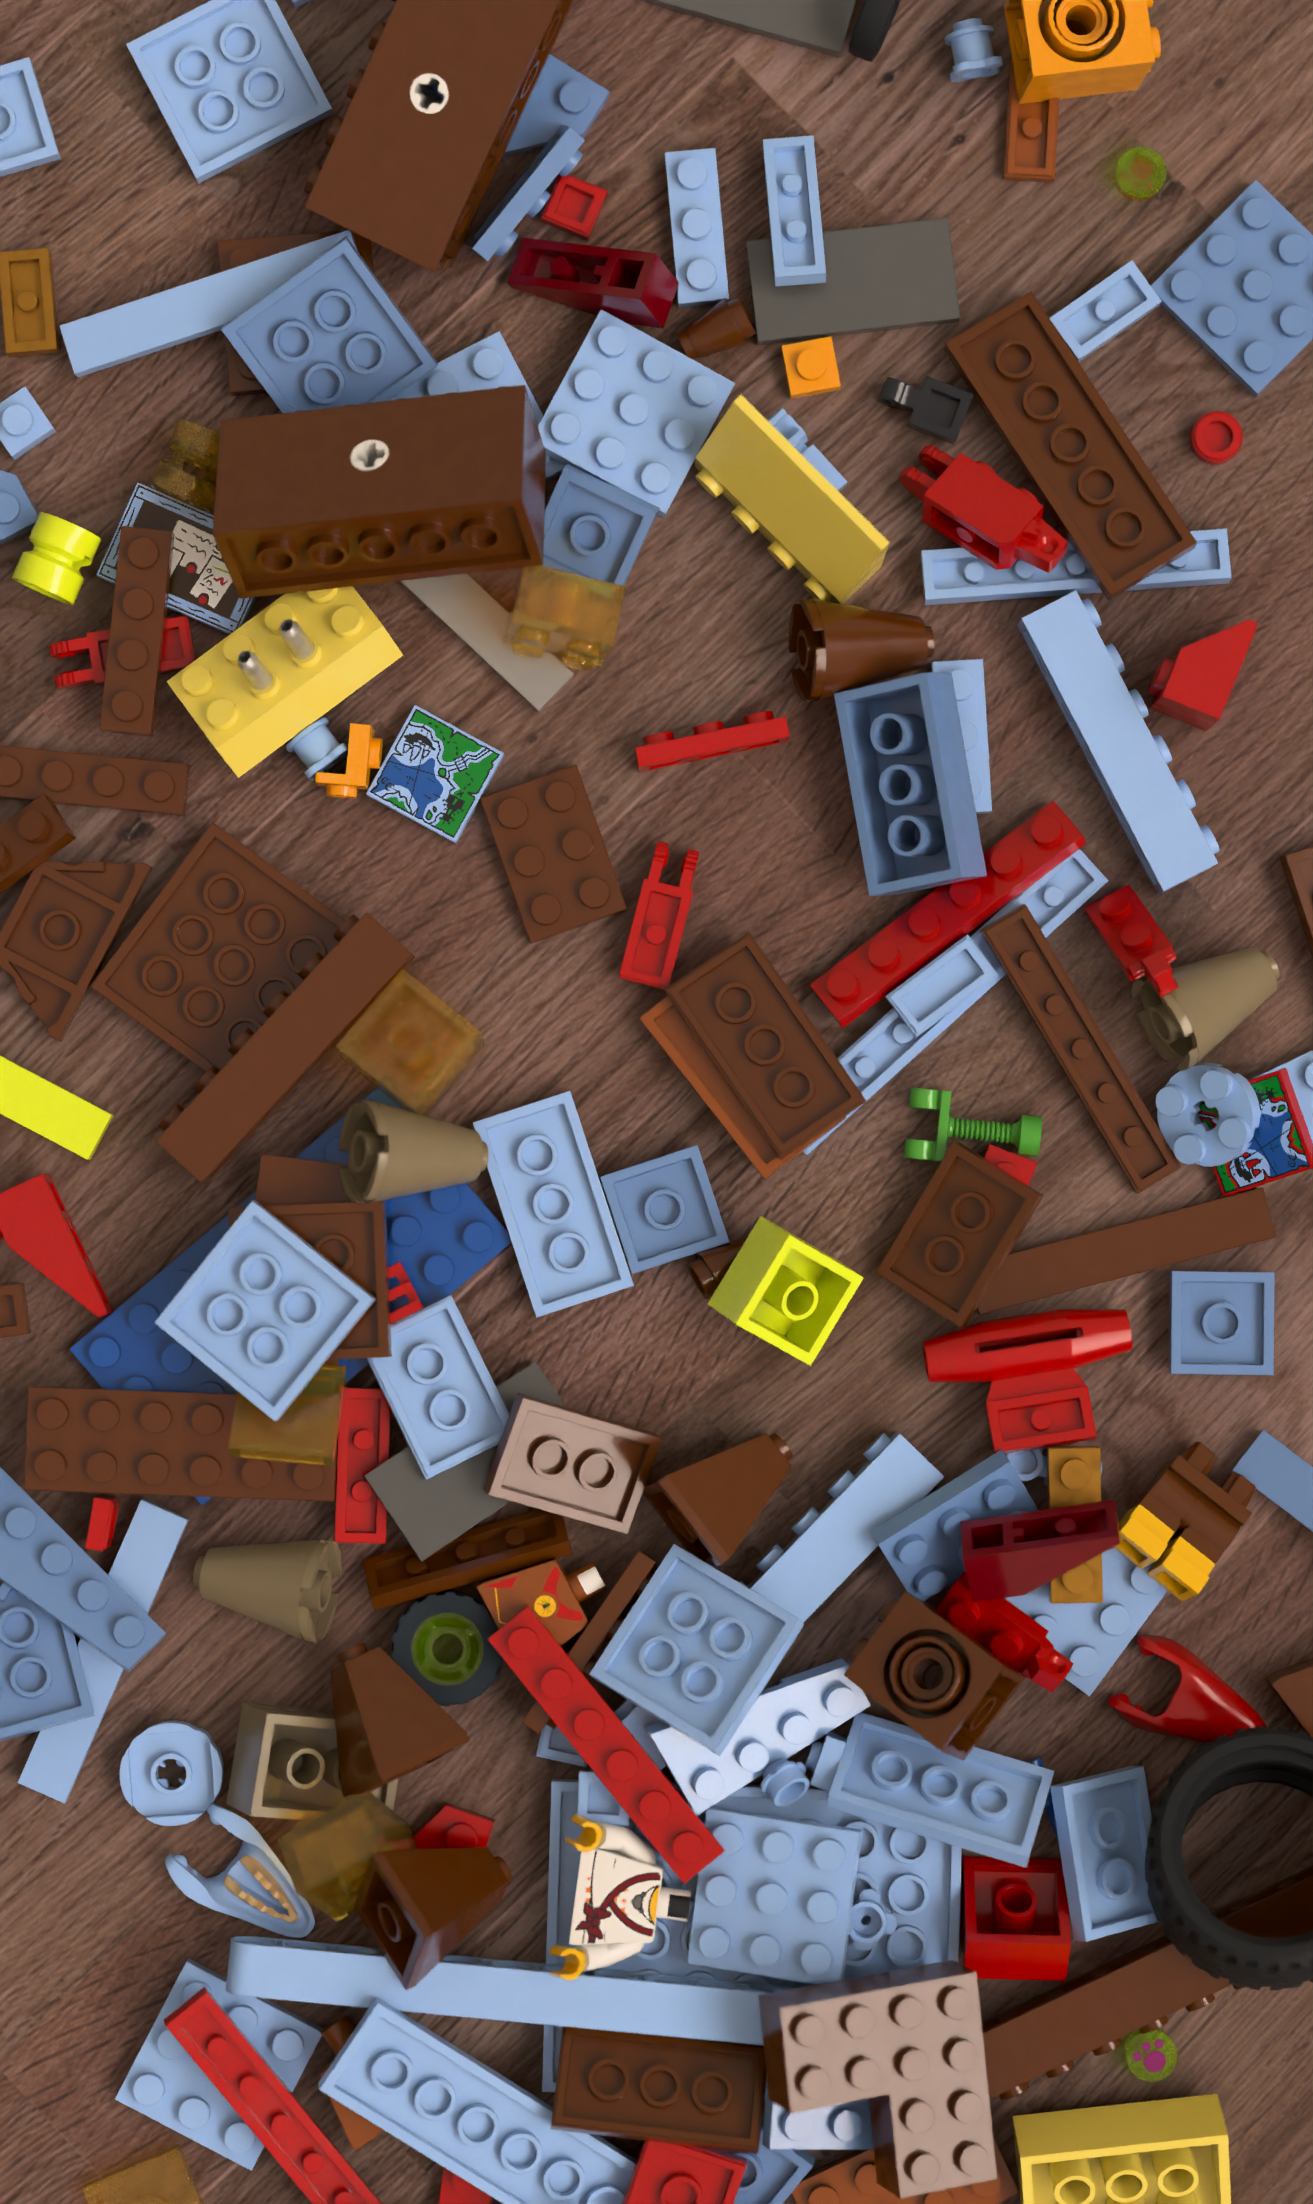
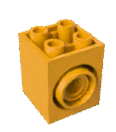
M1006 0L1004 11L1019 104L1049 101V98L1056 97L1060 100L1137 90L1148 72L1151 71L1155 58H1159L1161 53L1158 28L1156 26L1150 27L1148 8L1153 6V0Z

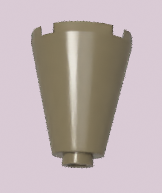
M1249 947L1172 968V975L1179 988L1162 997L1158 995L1146 976L1133 983L1131 994L1132 1000L1141 996L1144 1010L1137 1013V1017L1150 1043L1166 1062L1174 1058L1181 1062L1176 1069L1183 1071L1195 1066L1277 990L1276 979L1280 977V972L1275 960L1268 952L1264 951L1261 953L1257 948Z
M361 1100L362 1103L351 1105L343 1121L339 1139V1151H348V1168H339L340 1179L345 1194L352 1202L369 1204L370 1202L373 1203L473 1182L478 1178L480 1172H483L487 1167L488 1147L475 1130L374 1100Z
M325 1539L211 1547L205 1556H200L197 1559L194 1567L193 1582L195 1586L199 1587L200 1594L204 1599L303 1641L316 1642V1639L322 1640L326 1636L337 1608L339 1593H333L331 1589L332 1576L341 1577L342 1574L341 1551L337 1542Z

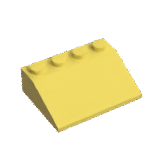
M740 395L732 403L695 457V467L700 471L695 478L714 498H717L722 493L736 507L731 514L745 530L753 534L758 529L772 543L767 550L780 565L787 570L794 565L808 579L803 586L814 599L844 604L881 568L889 542Z
M1218 2094L1012 2116L1021 2204H1231L1228 2133Z

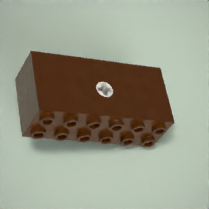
M391 0L395 2L388 21L380 20L370 38L368 49L374 52L366 70L359 68L349 85L347 97L351 98L352 101L344 118L338 116L328 132L325 144L331 148L323 166L316 164L307 179L304 192L309 194V198L305 208L432 272L452 268L575 0ZM435 84H439L438 91L444 95L443 102H439L440 96L433 91Z
M504 386L485 390L452 392L442 395L408 399L401 398L391 401L357 405L349 404L340 407L298 410L288 413L221 420L212 534L239 598L543 565L546 451L526 386Z

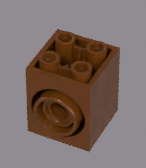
M905 1591L901 1598L897 1596L892 1598L883 1608L878 1618L881 1625L870 1640L864 1638L852 1650L847 1660L850 1667L844 1673V1676L940 1751L964 1761L1025 1677L955 1626L930 1604ZM943 1671L942 1682L938 1687L934 1688L936 1676Z

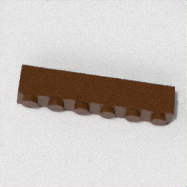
M367 912L361 919H358L353 914L342 924L333 935V938L339 943L326 957L318 952L307 962L298 973L304 981L291 995L284 990L280 992L263 1011L268 1020L257 1032L254 1033L249 1028L245 1030L228 1049L233 1058L221 1071L214 1066L210 1068L193 1087L198 1093L197 1097L186 1109L179 1104L175 1106L158 1125L163 1133L156 1142L199 1182L208 1183L415 958L407 948Z

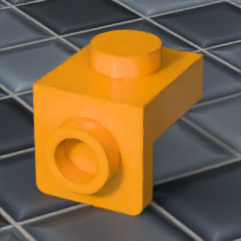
M350 723L346 774L315 773V783L320 787H327L326 796L357 798V790L368 791L371 781V769H380L383 746L382 738H374L375 730L371 725Z

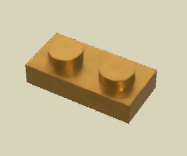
M49 248L0 252V288L6 354L8 357L60 353L51 251Z

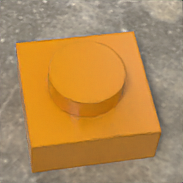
M832 336L781 346L790 399L840 390L841 384Z

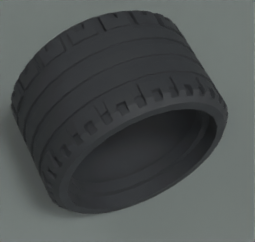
M1256 1726V1728L1235 1730L1234 1735L1227 1737L1226 1734L1216 1737L1215 1740L1199 1747L1195 1756L1189 1755L1172 1773L1167 1786L1163 1787L1152 1816L1145 1854V1881L1149 1887L1148 1897L1157 1921H1161L1164 1925L1163 1932L1167 1938L1171 1940L1183 1956L1187 1954L1192 1958L1191 1963L1209 1973L1210 1976L1218 1980L1221 1976L1229 1979L1228 1984L1238 1987H1249V1989L1260 1990L1261 1986L1270 1987V1991L1302 1986V1983L1310 1980L1311 1983L1313 1982V1930L1303 1935L1282 1939L1255 1937L1235 1930L1215 1917L1198 1899L1186 1876L1182 1857V1836L1185 1828L1199 1808L1213 1796L1233 1786L1253 1782L1280 1783L1303 1791L1313 1798V1738L1308 1737V1732L1290 1730L1288 1727L1277 1726L1276 1730H1267V1726Z

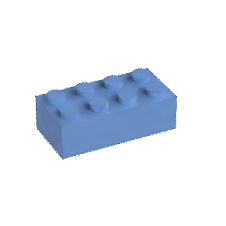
M925 672L834 693L869 896L898 895L986 877L985 861L952 674Z

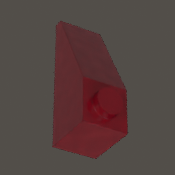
M532 238L522 239L507 282L511 288L597 316L602 309L627 324L664 328L679 282L656 253Z
M1115 1499L960 1522L963 1562L973 1602L1025 1595L1121 1544Z

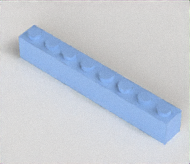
M898 1431L891 1438L882 1433L862 1454L868 1460L855 1475L846 1470L830 1486L827 1492L833 1498L819 1512L812 1506L796 1521L791 1529L797 1535L783 1549L776 1543L764 1554L755 1565L761 1572L746 1586L747 1588L798 1617L804 1623L878 1546L870 1532L922 1500L944 1478ZM625 1699L615 1709V1714L662 1770L666 1764L644 1728L661 1722V1720Z

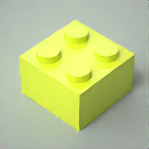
M760 1216L708 1302V1305L741 1328L811 1366L864 1277L832 1256Z

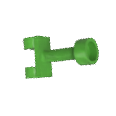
M911 1088L909 1107L939 1110L936 1142L906 1139L904 1158L942 1162L946 1152L947 1139L953 1136L954 1138L959 1136V1139H962L964 1136V1139L969 1137L970 1140L973 1138L978 1140L979 1138L980 1141L984 1139L985 1141L990 1140V1142H993V1140L995 1142L1000 1141V1143L1004 1141L1008 1143L1010 1141V1144L1016 1147L1018 1155L1038 1157L1042 1132V1116L1021 1114L1019 1121L1012 1123V1125L1010 1123L1005 1124V1122L1001 1124L997 1122L995 1124V1121H992L990 1124V1121L985 1123L984 1120L981 1122L976 1120L975 1122L974 1119H971V1121L969 1119L964 1120V1118H961V1120L959 1118L954 1119V1117L949 1115L951 1091Z

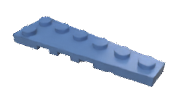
M0 1467V1581L8 1587H12L33 1602L40 1610L54 1620L61 1622L75 1635L124 1670L130 1672L166 1637V1633Z

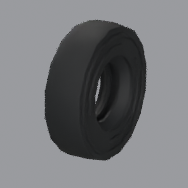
M865 0L849 43V52L852 55L871 62L875 59L886 38L901 0Z

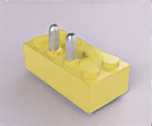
M353 586L286 593L166 682L218 753L239 778L401 658L403 654Z

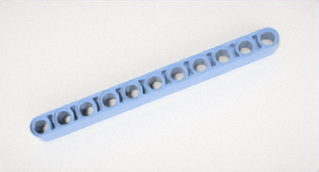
M236 1936L230 1939L226 1992L246 1997L369 2008L375 1998L378 1997L396 2010L405 2012L763 2045L758 1995L773 1993L774 1988L786 1987L608 1969L582 1971L577 1978L565 1980L550 1974V1971H558L564 1965L447 1954L416 1986L405 1990L380 1948L257 1936Z

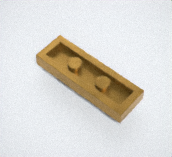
M1099 1446L1047 1447L1048 1509L1101 1502ZM1102 1554L1049 1582L1050 1603H1103Z

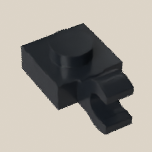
M929 376L924 378L920 389L887 377L877 402L891 408L911 412L906 427L954 445L974 394Z

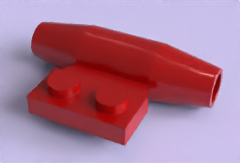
M1058 1309L979 1322L922 1341V1348L929 1382L991 1383L985 1403V1410L993 1454L1001 1449L1005 1454L1095 1440L1097 1434L1088 1386H1086L1074 1369L1132 1350V1335L1125 1309Z

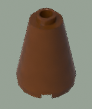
M812 598L799 600L800 603L794 604L792 607L789 621V653L797 652L801 669H791L797 693L803 701H818L834 696V693L856 689L923 668L927 657L933 656L935 647L933 630L930 626H925L924 621L919 616Z

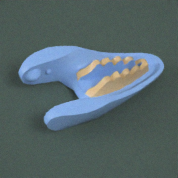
M211 1803L206 1809L209 1813L210 1821L215 1825H222L229 1833L242 1839V1846L237 1856L230 1862L227 1868L219 1875L205 1878L188 1865L187 1859L183 1855L170 1853L164 1861L174 1883L187 1897L215 1911L245 1920L286 1937L303 1938L307 1936L315 1925L314 1915L294 1879L261 1834L248 1820L216 1803Z

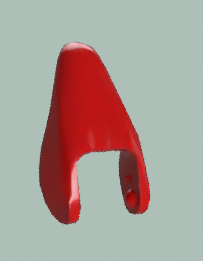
M1139 1635L1135 1644L1139 1646V1650L1143 1655L1150 1656L1156 1654L1160 1656L1161 1660L1167 1659L1173 1662L1180 1670L1178 1686L1165 1710L1160 1714L1152 1715L1144 1711L1141 1705L1135 1706L1131 1704L1129 1697L1123 1693L1110 1694L1106 1701L1122 1719L1136 1728L1202 1743H1209L1223 1734L1230 1737L1235 1734V1730L1266 1726L1260 1715L1195 1654L1177 1641L1158 1635Z

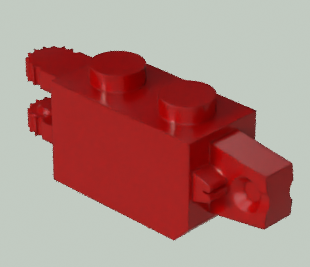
M928 444L919 452V460L929 472H933L939 478L934 480L927 474L921 473L919 469L910 466L906 467L899 476L902 486L923 501L922 522L996 570L1011 568L1020 559L1049 573L1067 552L1068 541L1042 519L1044 506L1039 503L1037 498L1028 490L1015 488L998 477L996 472L984 462H975L962 453L953 458L944 451H940L938 447L936 448Z

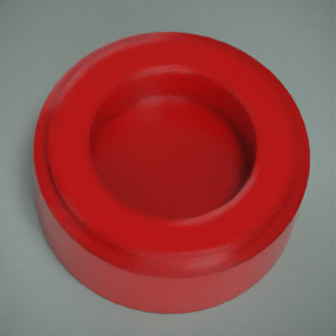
M1221 411L1209 412L1200 417L1190 433V446L1193 453L1199 460L1210 465H1220L1231 460L1239 451L1243 440L1242 429L1238 421L1230 414Z

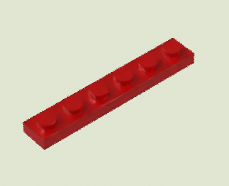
M1054 801L1050 802L983 853L986 877L939 886L809 986L843 1029L1086 845L1083 834Z
M529 1605L487 1639L684 1884L725 1851L723 1846Z
M206 1987L202 1988L164 2019L168 2030L312 2204H383Z

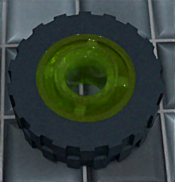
M442 1591L419 1599L404 1612L393 1632L391 1658L440 1706L461 1705L482 1695L497 1678L503 1663V1658L487 1640L499 1630L491 1613L483 1602L465 1593ZM442 1634L457 1636L463 1645L462 1656L452 1663L440 1661L433 1651V1644L437 1637Z

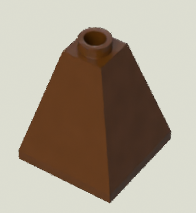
M766 1433L647 1483L644 1487L643 1495L687 1552L710 1566L716 1567L722 1565L732 1556L792 1467L788 1460L793 1455L780 1436L776 1433L768 1436Z
M361 1643L336 1656L340 1665L330 1671L341 1788L346 1803L420 1769L470 1741L465 1730L380 1647L368 1651L365 1643Z
M488 1848L379 1850L371 1854L354 1908L405 1990L416 1986L501 1902L506 1887L511 1884V1873L504 1859L500 1856L493 1857Z

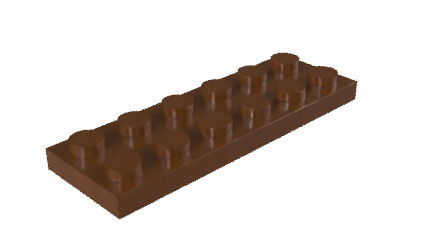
M1032 291L945 343L944 350L1108 601L1195 549L1197 544L1195 538Z
M29 1386L24 1490L334 1502L336 1497L339 1397L298 1396L279 1421L275 1422L242 1394Z

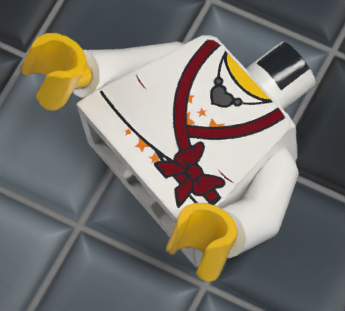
M580 1814L573 1815L571 1821L583 1826L582 1834L576 1839L565 1837L566 1843L581 1851L569 1938L570 1945L578 1946L570 1948L554 1945L550 1949V1954L565 1956L566 1959L562 1969L550 1971V1974L565 1980H573L582 1971L608 1967L641 1952L645 1943L653 1942L657 1918L687 1922L691 1891L661 1887L663 1862L657 1860L655 1850L631 1829L600 1822L594 1823Z

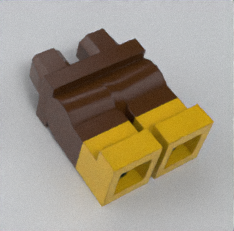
M1201 1442L1194 1443L1181 1455L1163 1464L1155 1478L1118 1523L1121 1544L1114 1547L1140 1569L1153 1563L1147 1574L1182 1602L1200 1593L1209 1579V1573L1233 1541L1240 1527L1244 1525L1252 1514L1246 1507L1256 1489L1254 1484L1236 1472L1230 1473L1220 1487L1210 1480L1206 1474L1218 1458L1215 1456V1453Z

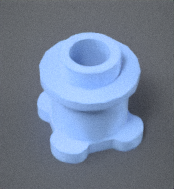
M980 18L967 19L955 23L952 26L953 32L944 38L946 45L952 48L955 64L953 72L949 74L951 82H963L1000 73L999 67L1003 66L1002 57L994 56L991 37L995 34L994 27L983 25V21Z
M326 717L310 724L294 736L286 746L287 751H294L308 770L304 774L312 781L315 780L316 772H327L348 754V745L345 743L340 744L326 725L329 723V720Z

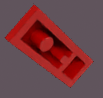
M42 1173L0 1193V1240L5 1239L9 1248L98 1318L113 1313L114 1310L50 1174Z

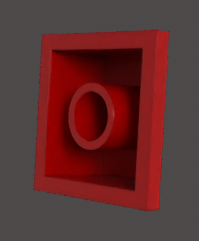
M1251 620L1244 621L1181 648L1172 659L1164 657L1161 665L1158 664L1147 689V693L1155 695L1150 709L1204 731L1210 729L1221 718L1259 623Z
M963 1857L961 1904L962 1965L976 1971L977 1979L1066 1981L1071 1949L1069 1907L1061 1859L1029 1858L1025 1868L992 1857Z

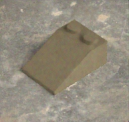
M242 1703L227 1805L251 1817L391 1827L398 1779L346 1803L341 1788L334 1713L291 1706Z

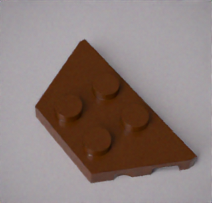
M44 861L33 869L0 931V966L10 976L17 990L27 1004L35 1011L52 1038L62 1041L148 879L153 869L151 866L145 863Z

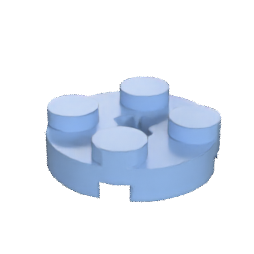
M1205 1062L1179 1071L1171 1077L1167 1085L1156 1096L1155 1102L1158 1109L1157 1120L1160 1132L1170 1149L1174 1151L1176 1158L1184 1164L1212 1167L1234 1160L1247 1151L1251 1145L1249 1142L1253 1138L1254 1130L1259 1127L1261 1117L1260 1105L1253 1087L1239 1073L1233 1074L1228 1069L1220 1067L1222 1066L1221 1064ZM1202 1101L1205 1102L1208 1108L1216 1107L1218 1110L1219 1118L1213 1119V1122L1217 1124L1215 1128L1208 1127L1199 1118L1198 1112L1201 1111L1199 1106Z
M162 1721L149 1726L131 1742L121 1760L119 1771L120 1785L128 1803L134 1806L139 1813L146 1816L147 1820L163 1826L187 1824L202 1815L209 1805L216 1800L224 1781L222 1754L214 1743L212 1736L203 1728H198L184 1721ZM175 1759L179 1767H185L186 1779L179 1778L180 1786L169 1787L167 1778H159V1765L163 1768L167 1765L164 1760Z

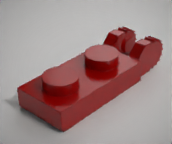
M188 616L173 617L165 620L160 675L181 671L196 660ZM110 629L86 633L87 637L49 645L50 657L65 659L89 652L92 664L90 669L66 671L54 676L56 689H68L93 683L97 686L104 685Z
M658 841L648 879L644 878L618 978L664 990L669 987L693 896V891L690 888L700 852L688 849V853L684 855L679 887L661 883L659 881L662 870L666 867L669 856V844Z

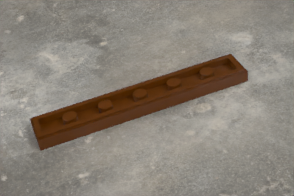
M1022 904L979 930L1134 1192L1138 1194L1180 1169L1181 1166L1026 904Z
M1261 1187L1010 1253L977 1307L978 1315L1274 1238L1276 1234L1264 1189Z

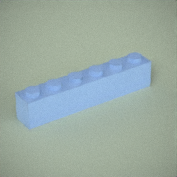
M1075 590L1021 618L1017 626L1155 892L1159 895L1217 865L1218 861L1214 854L1220 852V849L1209 827L1206 824L1199 827L1190 809L1194 808L1196 803L1189 787L1183 779L1176 782L1167 766V763L1172 761V756L1160 734L1152 737L1143 719L1149 716V713L1141 695L1136 689L1128 691L1120 675L1121 672L1125 671V666L1117 649L1112 643L1107 646L1104 645L1096 629L1102 623L1094 605L1089 598L1082 601Z

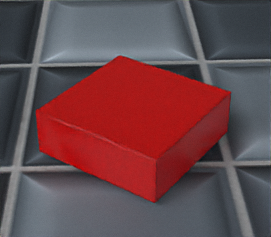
M559 175L541 217V222L589 241L607 198L608 191L571 175H567L564 178Z
M104 1494L94 1497L85 1549L105 1551L112 1546L120 1503L118 1497Z

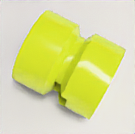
M40 512L29 536L30 541L34 545L33 550L22 552L12 579L52 599L74 605L84 581L79 570L81 567L91 565L101 538L64 519Z

